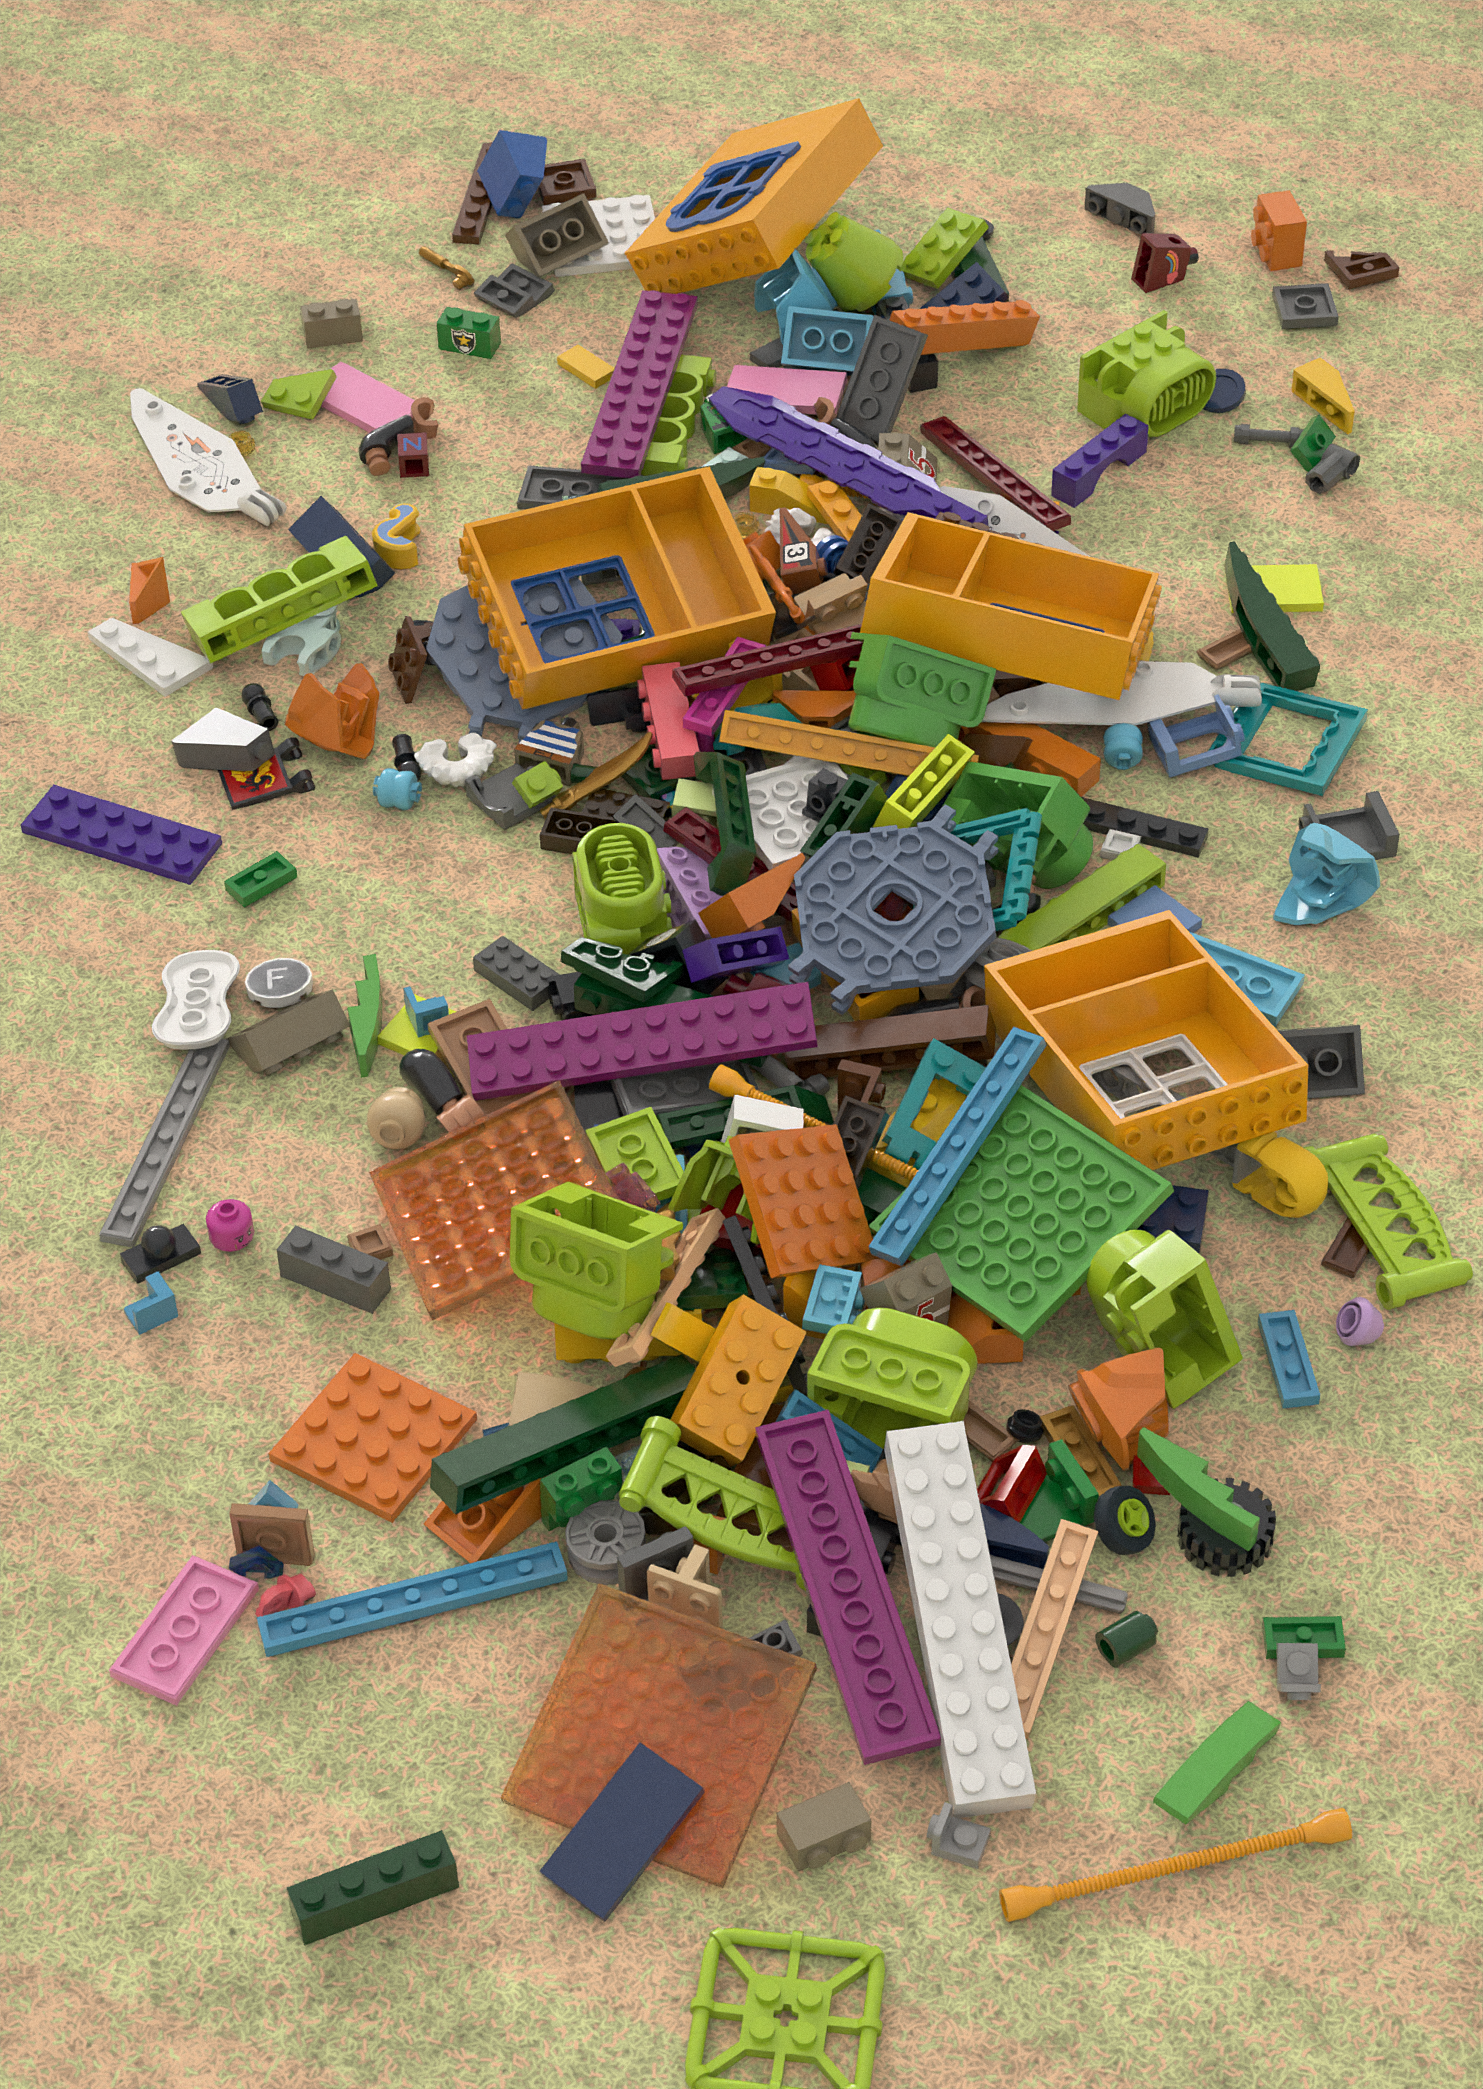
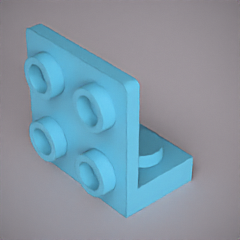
M819 1264L803 1316L802 1329L827 1334L832 1327L838 1324H852L857 1315L863 1312L859 1310H863L865 1300L859 1290L861 1288L862 1272Z

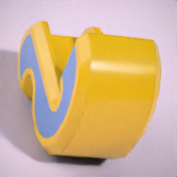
M399 504L389 511V519H385L375 525L371 532L373 549L393 569H411L418 565L417 546L411 540L421 533L420 526L416 523L419 511L417 507L411 504Z

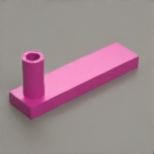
M737 637L725 656L766 647V645ZM749 681L699 693L682 718L683 728L695 731L699 752L715 751L713 749L715 731L723 721L724 711L731 709Z

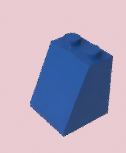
M504 130L498 131L477 170L497 216L521 218L544 178L547 149L546 137Z

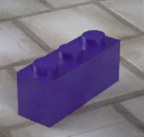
M781 927L712 938L682 950L691 983L763 970L790 959Z

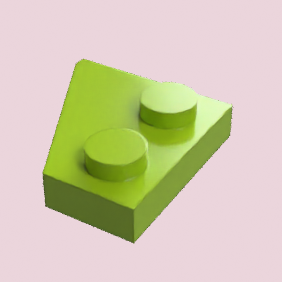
M327 369L273 379L261 403L267 409L313 420L337 376L334 370Z

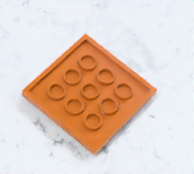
M837 1124L739 1134L728 1139L771 1279L817 1272L819 1264L836 1268L860 1266L861 1263L868 1262L871 1259H879V1257L871 1254L868 1247L873 1238Z
M354 1353L268 1453L269 1460L393 1523L431 1477L432 1458L452 1451L477 1421V1413L460 1403Z

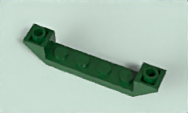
M696 752L693 755L696 778L704 783L713 784L721 845L720 853L707 867L710 891L717 895L724 896L746 884L756 856L744 763L718 752Z
M796 1085L762 1091L764 1094L784 1104L804 1109L803 1113L818 1119V1121H822V1123H826V1125H833L834 1123L826 1097ZM733 1098L658 1114L656 1117L672 1149L704 1143L706 1140L722 1139Z

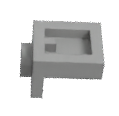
M1276 1643L1277 1691L1287 1692V1700H1311V1692H1321V1684H1318V1643Z
M945 1802L940 1815L933 1814L928 1826L927 1838L932 1839L931 1855L978 1869L991 1836V1828L953 1817V1804Z

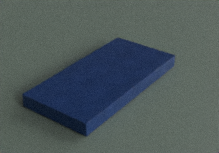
M639 1742L539 1871L540 1874L605 1922L705 1793L704 1788Z

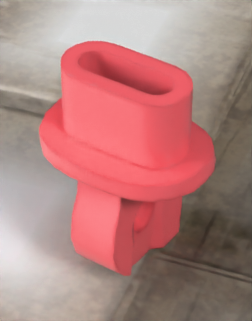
M301 1573L292 1577L281 1575L277 1579V1585L270 1587L262 1594L255 1615L261 1617L284 1611L287 1608L292 1609L304 1606V1601L315 1597V1589Z

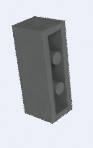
M295 1225L277 1248L281 1277L371 1314L374 1313L391 1290L388 1262Z

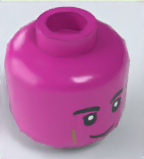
M235 1199L221 1200L212 1205L206 1215L208 1236L215 1248L221 1251L233 1252L246 1247L252 1241L254 1236L252 1214L250 1208L244 1202Z

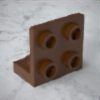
M841 1059L837 1069L838 1111L845 1095L886 1111V1107L881 1106L886 1093V1084L882 1083V1068Z

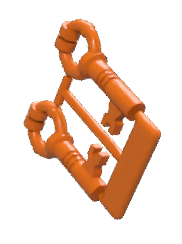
M751 545L749 550L757 561V567L775 592L776 600L779 603L784 602L786 604L789 614L795 623H802L805 620V615L794 604L791 589L784 585L768 559L761 555L755 545ZM808 625L804 627L812 635H815Z

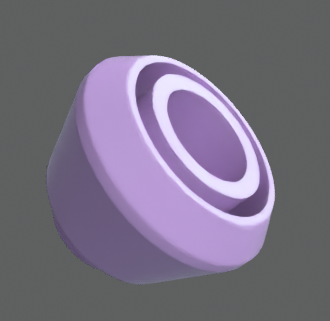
M1356 1297L1346 1302L1337 1315L1336 1331L1340 1340L1345 1345L1371 1344L1383 1332L1384 1323L1381 1313L1365 1298Z

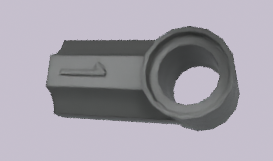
M1334 443L1330 444L1326 448L1321 461L1306 474L1305 483L1308 484L1310 490L1318 494L1327 492L1342 477L1349 479L1350 475L1355 474L1360 463V455Z

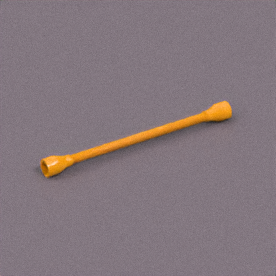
M723 1064L716 1068L710 1079L709 1089L724 1097L739 1095L787 1105L756 1090L755 1086L747 1083L737 1071ZM803 1113V1128L826 1125V1123H822V1121H818V1119ZM875 1149L871 1158L873 1163L909 1181H912L918 1172L916 1168L884 1152L881 1153L877 1149Z
M1343 1807L1322 1812L1310 1822L1299 1824L1297 1828L1282 1830V1832L1278 1831L1277 1833L1273 1832L1272 1835L1269 1833L1267 1836L1262 1835V1837L1248 1838L1237 1843L1223 1844L1222 1846L1219 1845L1207 1850L1194 1851L1182 1856L1178 1855V1857H1169L1168 1859H1163V1861L1149 1862L1148 1865L1144 1863L1143 1866L1140 1864L1138 1867H1128V1870L1126 1868L1123 1871L1119 1869L1118 1872L1103 1873V1876L1099 1874L1098 1877L1094 1875L1093 1878L1078 1879V1881H1069L1068 1883L1058 1884L1057 1886L1053 1885L1052 1887H1048V1885L1040 1887L1017 1885L1000 1889V1904L1006 1921L1012 1922L1028 1918L1039 1909L1051 1906L1055 1900L1057 1902L1060 1899L1063 1901L1065 1898H1074L1075 1895L1079 1897L1080 1894L1083 1896L1085 1893H1095V1890L1096 1892H1099L1100 1889L1104 1891L1105 1888L1108 1890L1110 1887H1120V1884L1122 1886L1125 1883L1129 1885L1130 1882L1133 1884L1135 1881L1149 1880L1150 1877L1154 1879L1155 1876L1158 1878L1160 1875H1170V1872L1172 1874L1175 1871L1179 1873L1180 1870L1183 1872L1185 1869L1199 1868L1200 1865L1204 1867L1205 1864L1208 1866L1210 1863L1215 1864V1862L1233 1860L1235 1857L1239 1858L1240 1856L1258 1854L1265 1850H1274L1275 1848L1278 1849L1279 1847L1282 1848L1294 1845V1843L1298 1844L1299 1842L1304 1844L1312 1842L1335 1844L1351 1840V1822Z

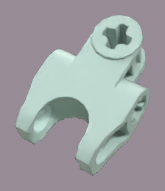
M337 605L267 637L261 650L263 662L272 666L276 665L285 656L299 655L297 664L299 666V675L305 676L307 673L314 674L327 665L337 654L341 644L340 623L336 618Z

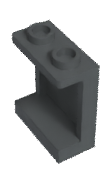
M1379 791L1366 793L1364 807L1316 815L1311 803L1304 804L1303 815L1298 820L1299 831L1312 823L1323 824L1359 845L1371 854L1375 860L1397 856L1400 834Z

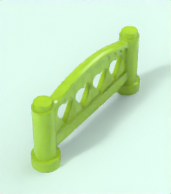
M1370 1134L1317 1149L1313 1146L1304 1147L1324 1165L1328 1174L1329 1189L1384 1271V1274L1377 1276L1375 1287L1378 1299L1386 1310L1402 1307L1405 1305L1406 1300L1464 1285L1468 1280L1472 1279L1473 1270L1469 1261L1452 1257L1443 1227L1428 1200L1411 1179L1390 1159L1384 1156L1388 1154V1143L1383 1135ZM1364 1168H1372L1377 1172L1376 1177L1384 1183L1377 1185L1355 1181L1354 1179ZM1387 1192L1393 1196V1202L1398 1204L1400 1208L1394 1210L1370 1204L1380 1193ZM1404 1217L1410 1221L1409 1227L1416 1230L1417 1233L1410 1235L1388 1231L1387 1229L1396 1218ZM1420 1242L1426 1245V1252L1431 1254L1434 1259L1424 1260L1403 1255L1413 1243Z
M654 1416L648 1418L640 1434L642 1443L619 1492L620 1506L629 1512H638L646 1506L675 1528L681 1529L686 1526L693 1539L714 1550L749 1563L791 1571L796 1575V1584L806 1591L794 1552L786 1551L782 1545H773L767 1539L769 1534L785 1526L774 1490L677 1447L681 1438L680 1428L673 1421L664 1417ZM680 1478H684L691 1503L681 1504L675 1497L668 1498L663 1495L661 1489ZM715 1494H720L726 1519L717 1520L711 1513H701L697 1509V1504ZM751 1509L755 1510L761 1535L753 1536L746 1529L740 1530L735 1528L732 1520Z

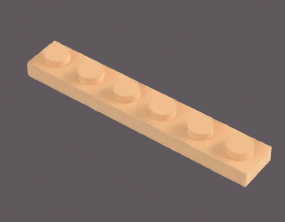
M718 1208L692 1217L675 1244L676 1252L680 1256L681 1261L676 1264L674 1279L664 1281L660 1276V1286L656 1293V1301L654 1300L652 1303L651 1311L643 1324L635 1323L628 1329V1333L631 1336L623 1333L615 1340L606 1355L614 1367L628 1362L632 1364L637 1363L647 1355L649 1351L647 1347L653 1339L650 1334L666 1302L677 1306L676 1300L680 1293L691 1283L692 1279L690 1277L694 1270L705 1260V1252L719 1237L718 1231L723 1225V1220L726 1218Z
M1063 1519L1060 1521L1011 1663L1025 1739L1027 1740L1029 1739L1098 1534L1096 1530Z

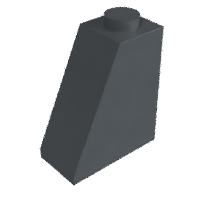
M218 708L213 709L171 741L178 765L183 768L254 771L275 755L267 728Z

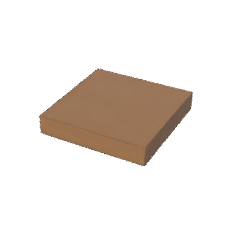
M231 1504L229 1516L237 1556L260 1547L281 1564L302 1566L313 1564L315 1551L308 1509Z

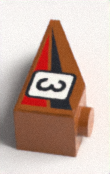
M785 507L779 508L781 578L784 585L789 587L793 594L803 593L823 583V576L828 575L826 560L824 557H819L815 544Z

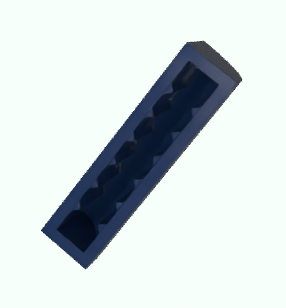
M322 496L288 529L309 553L319 551V547L343 536L349 538L368 560L377 583V587L355 597H363L378 591L395 574L394 570L340 512Z

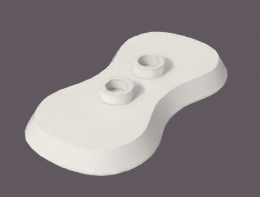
M218 950L192 951L178 955L166 964L162 971V981L167 991V999L152 1023V1032L156 1039L169 1048L189 1050L212 1046L223 1038L231 1023V1014L225 999L226 992L234 983L240 970V964L234 955Z

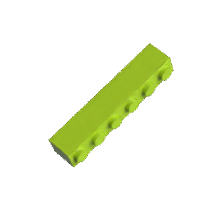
M1136 844L1129 850L1121 852L1117 858L1105 866L1097 868L1093 874L1081 882H1076L1069 890L1057 898H1052L1036 912L1028 914L1016 927L1004 930L998 938L1011 940L1033 951L1097 932L1108 924V916L1154 885L1162 888L1165 885L1166 863L1140 844Z

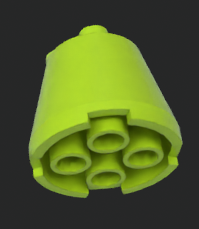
M838 212L830 214L825 222L817 229H812L805 237V242L807 243L806 258L824 281L837 305L845 312L854 309L862 312L876 304L891 289L892 286L888 283L896 269L902 268V249L891 238L846 216L840 215Z

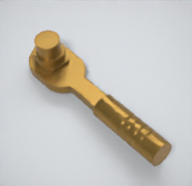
M422 246L419 249L421 257L456 275V279L452 284L458 290L475 283L472 275L463 267L457 264L454 266L449 263L448 259L426 246Z

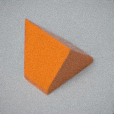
M163 557L132 563L129 604L133 624H139L170 603Z

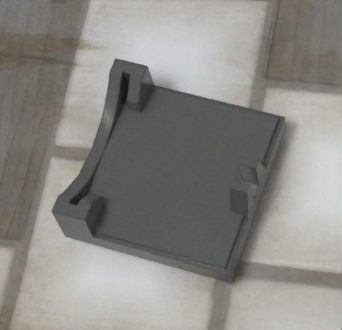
M516 763L481 782L476 774L465 780L466 796L504 830L540 811L539 809L553 802L552 799L556 797L553 795L531 809L528 807L512 782L514 778L533 768L532 765L525 770Z

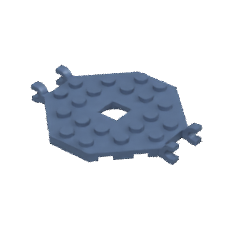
M573 577L569 580L579 605L589 606L597 604V601L578 577ZM553 583L533 587L524 594L523 603L527 610L533 614L547 616L566 610L558 587ZM468 585L440 599L426 647L427 658L442 673L444 681L455 696H459L466 705V710L471 716L468 729H470L469 734L475 732L482 737L485 722L519 728V744L540 721H549L559 715L563 717L579 709L587 701L586 697L589 694L610 691V688L522 710L518 699H513L509 689L510 679L507 673L503 674L500 669L497 648L493 649L490 645L488 626L480 621L478 614L479 605L476 599L471 598ZM607 614L602 615L601 620L610 641L621 643V632ZM586 620L551 627L541 635L540 643L543 649L550 655L558 657L573 655L598 647L592 629Z
M946 804L931 821L918 822L917 827L898 829L897 825L870 828V832L850 834V830L836 832L794 874L803 953L788 965V970L793 973L789 977V981L793 984L806 982L814 967L835 979L841 985L837 986L830 993L831 997L836 1000L832 1004V1009L841 1015L850 1008L856 994L954 983L996 938L985 860H991L998 853V848L994 846L998 841V836L987 830L973 847L950 833L956 827V822L951 820L956 815V810ZM891 892L896 893L915 905L914 909L903 920L897 922L889 921L873 911Z

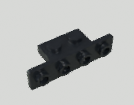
M637 687L589 694L586 697L589 721L592 726L622 722L626 730L631 729L632 732L647 731V726L650 725V721L644 722L642 703L645 702V698L639 699Z

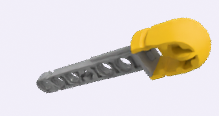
M1119 1065L1091 1075L1104 1090L1121 1100L1140 1094L1136 1085L1140 1087L1143 1093L1150 1091L1129 1065ZM1110 1069L1115 1073L1118 1081L1112 1076ZM1168 1090L1177 1101L1185 1099V1097L1173 1090ZM1153 1105L1139 1111L1144 1112L1162 1105ZM1275 1131L1209 1152L1234 1167L1232 1179L1234 1188L1244 1194L1251 1193L1252 1199L1278 1215L1290 1218L1303 1217L1317 1210L1326 1197L1328 1174L1321 1161L1310 1151L1285 1137L1277 1138Z

